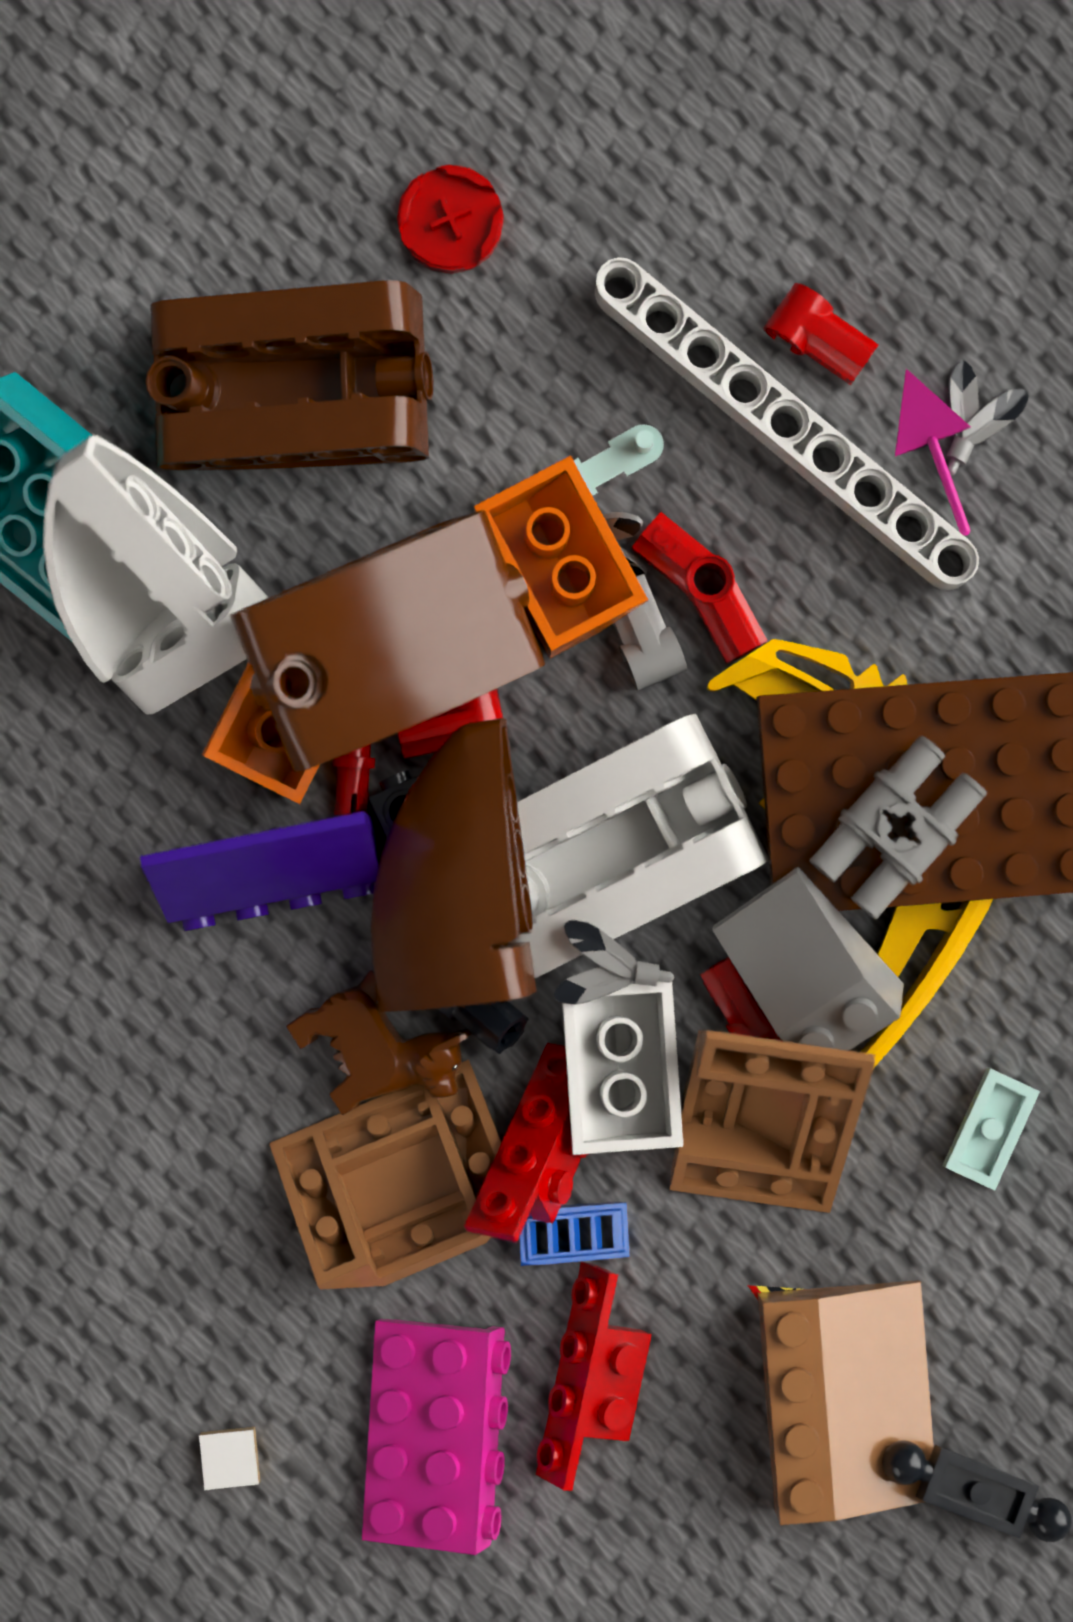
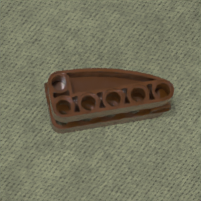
M394 280L369 281L169 299L153 302L150 305L154 363L147 372L146 386L148 393L155 400L156 407L155 441L157 468L164 470L206 471L392 464L429 459L427 400H431L433 396L434 378L431 359L424 348L422 295L410 284ZM185 373L186 387L181 394L172 398L170 385L173 379Z
M485 509L431 526L229 615L248 662L252 664L255 671L251 682L253 697L258 705L272 712L276 721L275 727L294 772L312 768L391 736L508 684L546 664L524 610L529 603L527 584L519 570L512 564L505 562ZM282 672L288 675L292 685L291 693L288 697L283 694L279 685Z

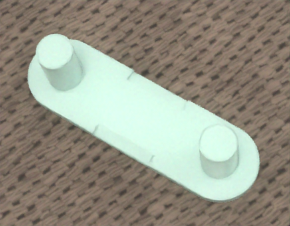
M637 425L608 441L610 448L583 463L580 462L579 458L575 459L574 463L593 496L598 493L596 490L597 486L623 472L629 476L656 461L663 451V438L656 428L650 425Z

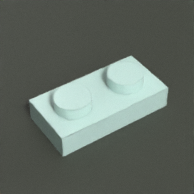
M987 1067L942 1166L995 1191L1040 1091Z

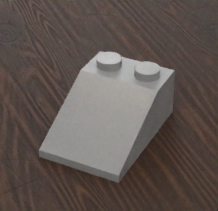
M799 867L713 926L712 931L775 1032L784 1042L849 1051L900 1018L904 983Z

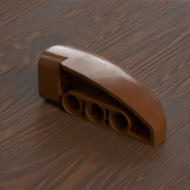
M506 718L471 722L455 730L429 760L410 787L394 819L381 853L374 887L371 916L372 959L379 1012L436 1009L506 1001L527 997L537 992L530 942L509 943L518 939L521 934L532 933L533 915Z

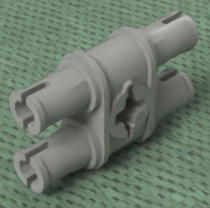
M919 736L889 771L882 769L881 772L877 771L873 775L875 778L874 782L848 811L843 809L840 812L841 817L839 821L841 825L810 859V863L829 880L835 882L866 846L871 849L875 847L882 853L880 858L883 862L851 897L861 909L874 919L880 916L908 883L914 886L923 880L921 875L948 844L953 846L956 843L955 838L958 834L955 830L987 795V792L974 779L965 773H961L930 809L926 806L922 808L915 802L916 796L913 793L945 758L944 753L924 736ZM885 814L893 818L906 815L909 820L905 825V829L910 834L909 837L912 840L909 841L904 837H896L891 840L888 837V833L892 827L886 821L887 817Z

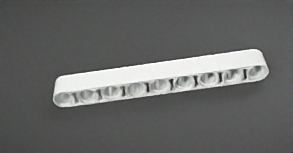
M618 257L608 260L601 266L596 278L595 297L597 304L606 314L930 584L942 590H953L959 588L974 576L978 569L979 556L977 549L971 541L637 263L628 258ZM624 277L632 283L634 291L626 298H614L605 290L606 282L611 278ZM665 311L674 319L675 327L667 333H656L647 325V316L652 312ZM704 345L713 350L717 361L711 367L698 368L690 362L687 352L694 346ZM735 380H748L756 387L758 396L752 402H739L730 394L729 385ZM781 413L789 414L798 423V433L789 438L777 435L772 429L771 418ZM819 448L833 450L839 457V469L834 472L819 470L813 462V452ZM861 482L874 484L881 494L880 504L875 507L861 505L855 498V485ZM903 516L916 519L922 528L920 541L907 542L902 539L896 530L897 519ZM946 550L953 551L961 557L963 572L960 576L950 577L940 570L938 565L940 552Z

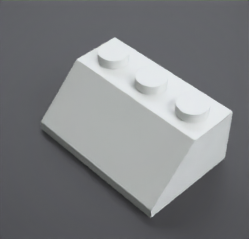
M633 981V983L623 989L586 1003L577 1005L562 1003L572 1154L683 1147L672 982L657 981V986L637 984Z

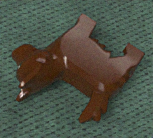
M373 970L366 974L358 986L331 995L321 1007L307 1010L286 1026L300 1049L317 1040L319 1035L332 1037L330 1046L337 1050L333 1058L341 1063L339 1070L347 1076L329 1095L342 1115L357 1108L362 1100L405 1090L414 1085L422 1086L433 1098L437 1099L456 1095L458 1089L455 1081V1072L462 1062L460 1043L472 1034L469 1032V1029H463L451 1033H425L410 1039L401 1038L386 1013L379 1012Z

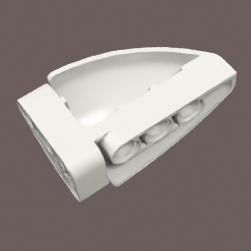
M91 436L64 453L57 462L51 478L44 526V553L47 574L56 609L69 637L96 677L102 683L112 678V681L146 715L154 714L247 659L229 615L268 598V596L238 564L233 563L222 567L236 557L237 547L180 493L143 464L98 436Z

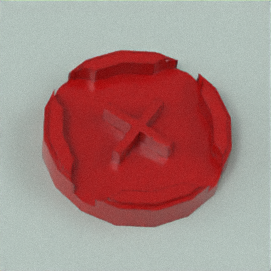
M448 164L436 167V170L428 171L424 175L422 173L411 181L400 198L397 222L402 243L414 260L432 271L454 274L472 270L491 256L501 240L504 214L500 198L487 178L471 168Z

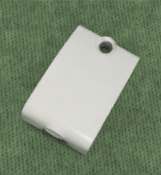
M696 714L678 719L517 802L532 906L533 931L529 934H521L518 939L509 943L530 942L534 977L537 978L583 955L570 944L565 934L564 926L568 921L588 922L612 939H615L769 861V857L744 809L747 807V803L740 784L727 764H721Z

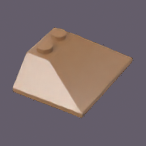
M698 1030L681 1102L683 1147H675L670 1190L830 1213L875 1065V1055Z
M469 1060L461 1062L460 1067L455 1072V1081L458 1089L456 1095L437 1099L433 1098L422 1086L414 1085L405 1090L385 1094L357 1106V1108L347 1114H337L269 1143L319 1289L386 1286L479 1247L491 1238L490 1236L467 1232L464 1227L502 1143Z

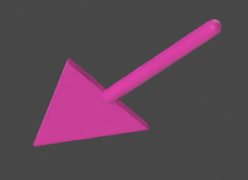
M906 369L895 456L914 451L926 445L929 446L958 529L963 536H967L970 533V527L938 441L967 430L971 426Z

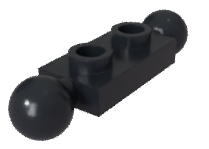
M907 1440L892 1443L883 1454L882 1466L886 1476L892 1482L899 1485H911L918 1480L921 1481L916 1497L932 1505L1019 1539L1026 1523H1028L1031 1532L1038 1539L1045 1542L1060 1541L1071 1529V1513L1063 1502L1055 1498H1042L1034 1502L1039 1486L937 1445H934L930 1459L926 1460L922 1449L917 1444Z

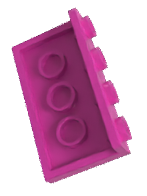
M379 1319L375 1321L362 1540L477 1555L489 1547L492 1540L497 1539L501 1527V1509L498 1506H494L495 1485L501 1483L505 1467L504 1453L498 1451L499 1430H502L506 1424L508 1415V1401L505 1396H501L502 1374H507L511 1362L510 1342L504 1341L505 1329L503 1327L492 1326L487 1329L394 1319Z

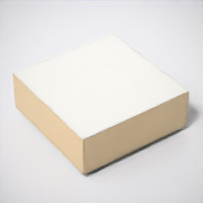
M255 1427L200 1433L199 1441L204 1490L259 1485L260 1472Z

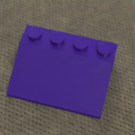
M359 812L140 856V861L167 923L182 921L184 931L215 926L214 915L235 911L237 921L269 915L267 904L289 900L290 910L323 904L322 893L342 890L344 900L374 894V883L376 882L381 855L373 817L365 812Z

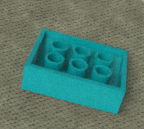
M13 372L0 378V583L72 641L56 609L48 579L44 553L45 512L50 482L57 462L64 453L93 435L19 374Z

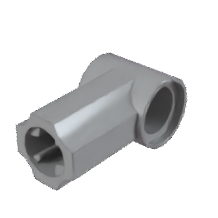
M644 574L636 577L648 601L613 623L622 644L619 646L622 659L629 664L634 677L631 680L637 691L688 670L679 642L672 628L665 626Z

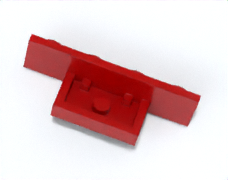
M551 1043L546 1044L464 1224L467 1232L517 1242L529 1214H531L533 1220L553 1224L561 1204L564 1205L569 1200L573 1188L574 1174L581 1158H585L588 1154H572L565 1046Z
M582 1261L578 1278L572 1287V1306L567 1329L560 1343L561 1357L555 1385L549 1394V1413L544 1437L537 1450L538 1465L535 1474L565 1491L573 1490L584 1437L619 1441L630 1440L652 1334L643 1330L608 1325L618 1274L595 1264Z

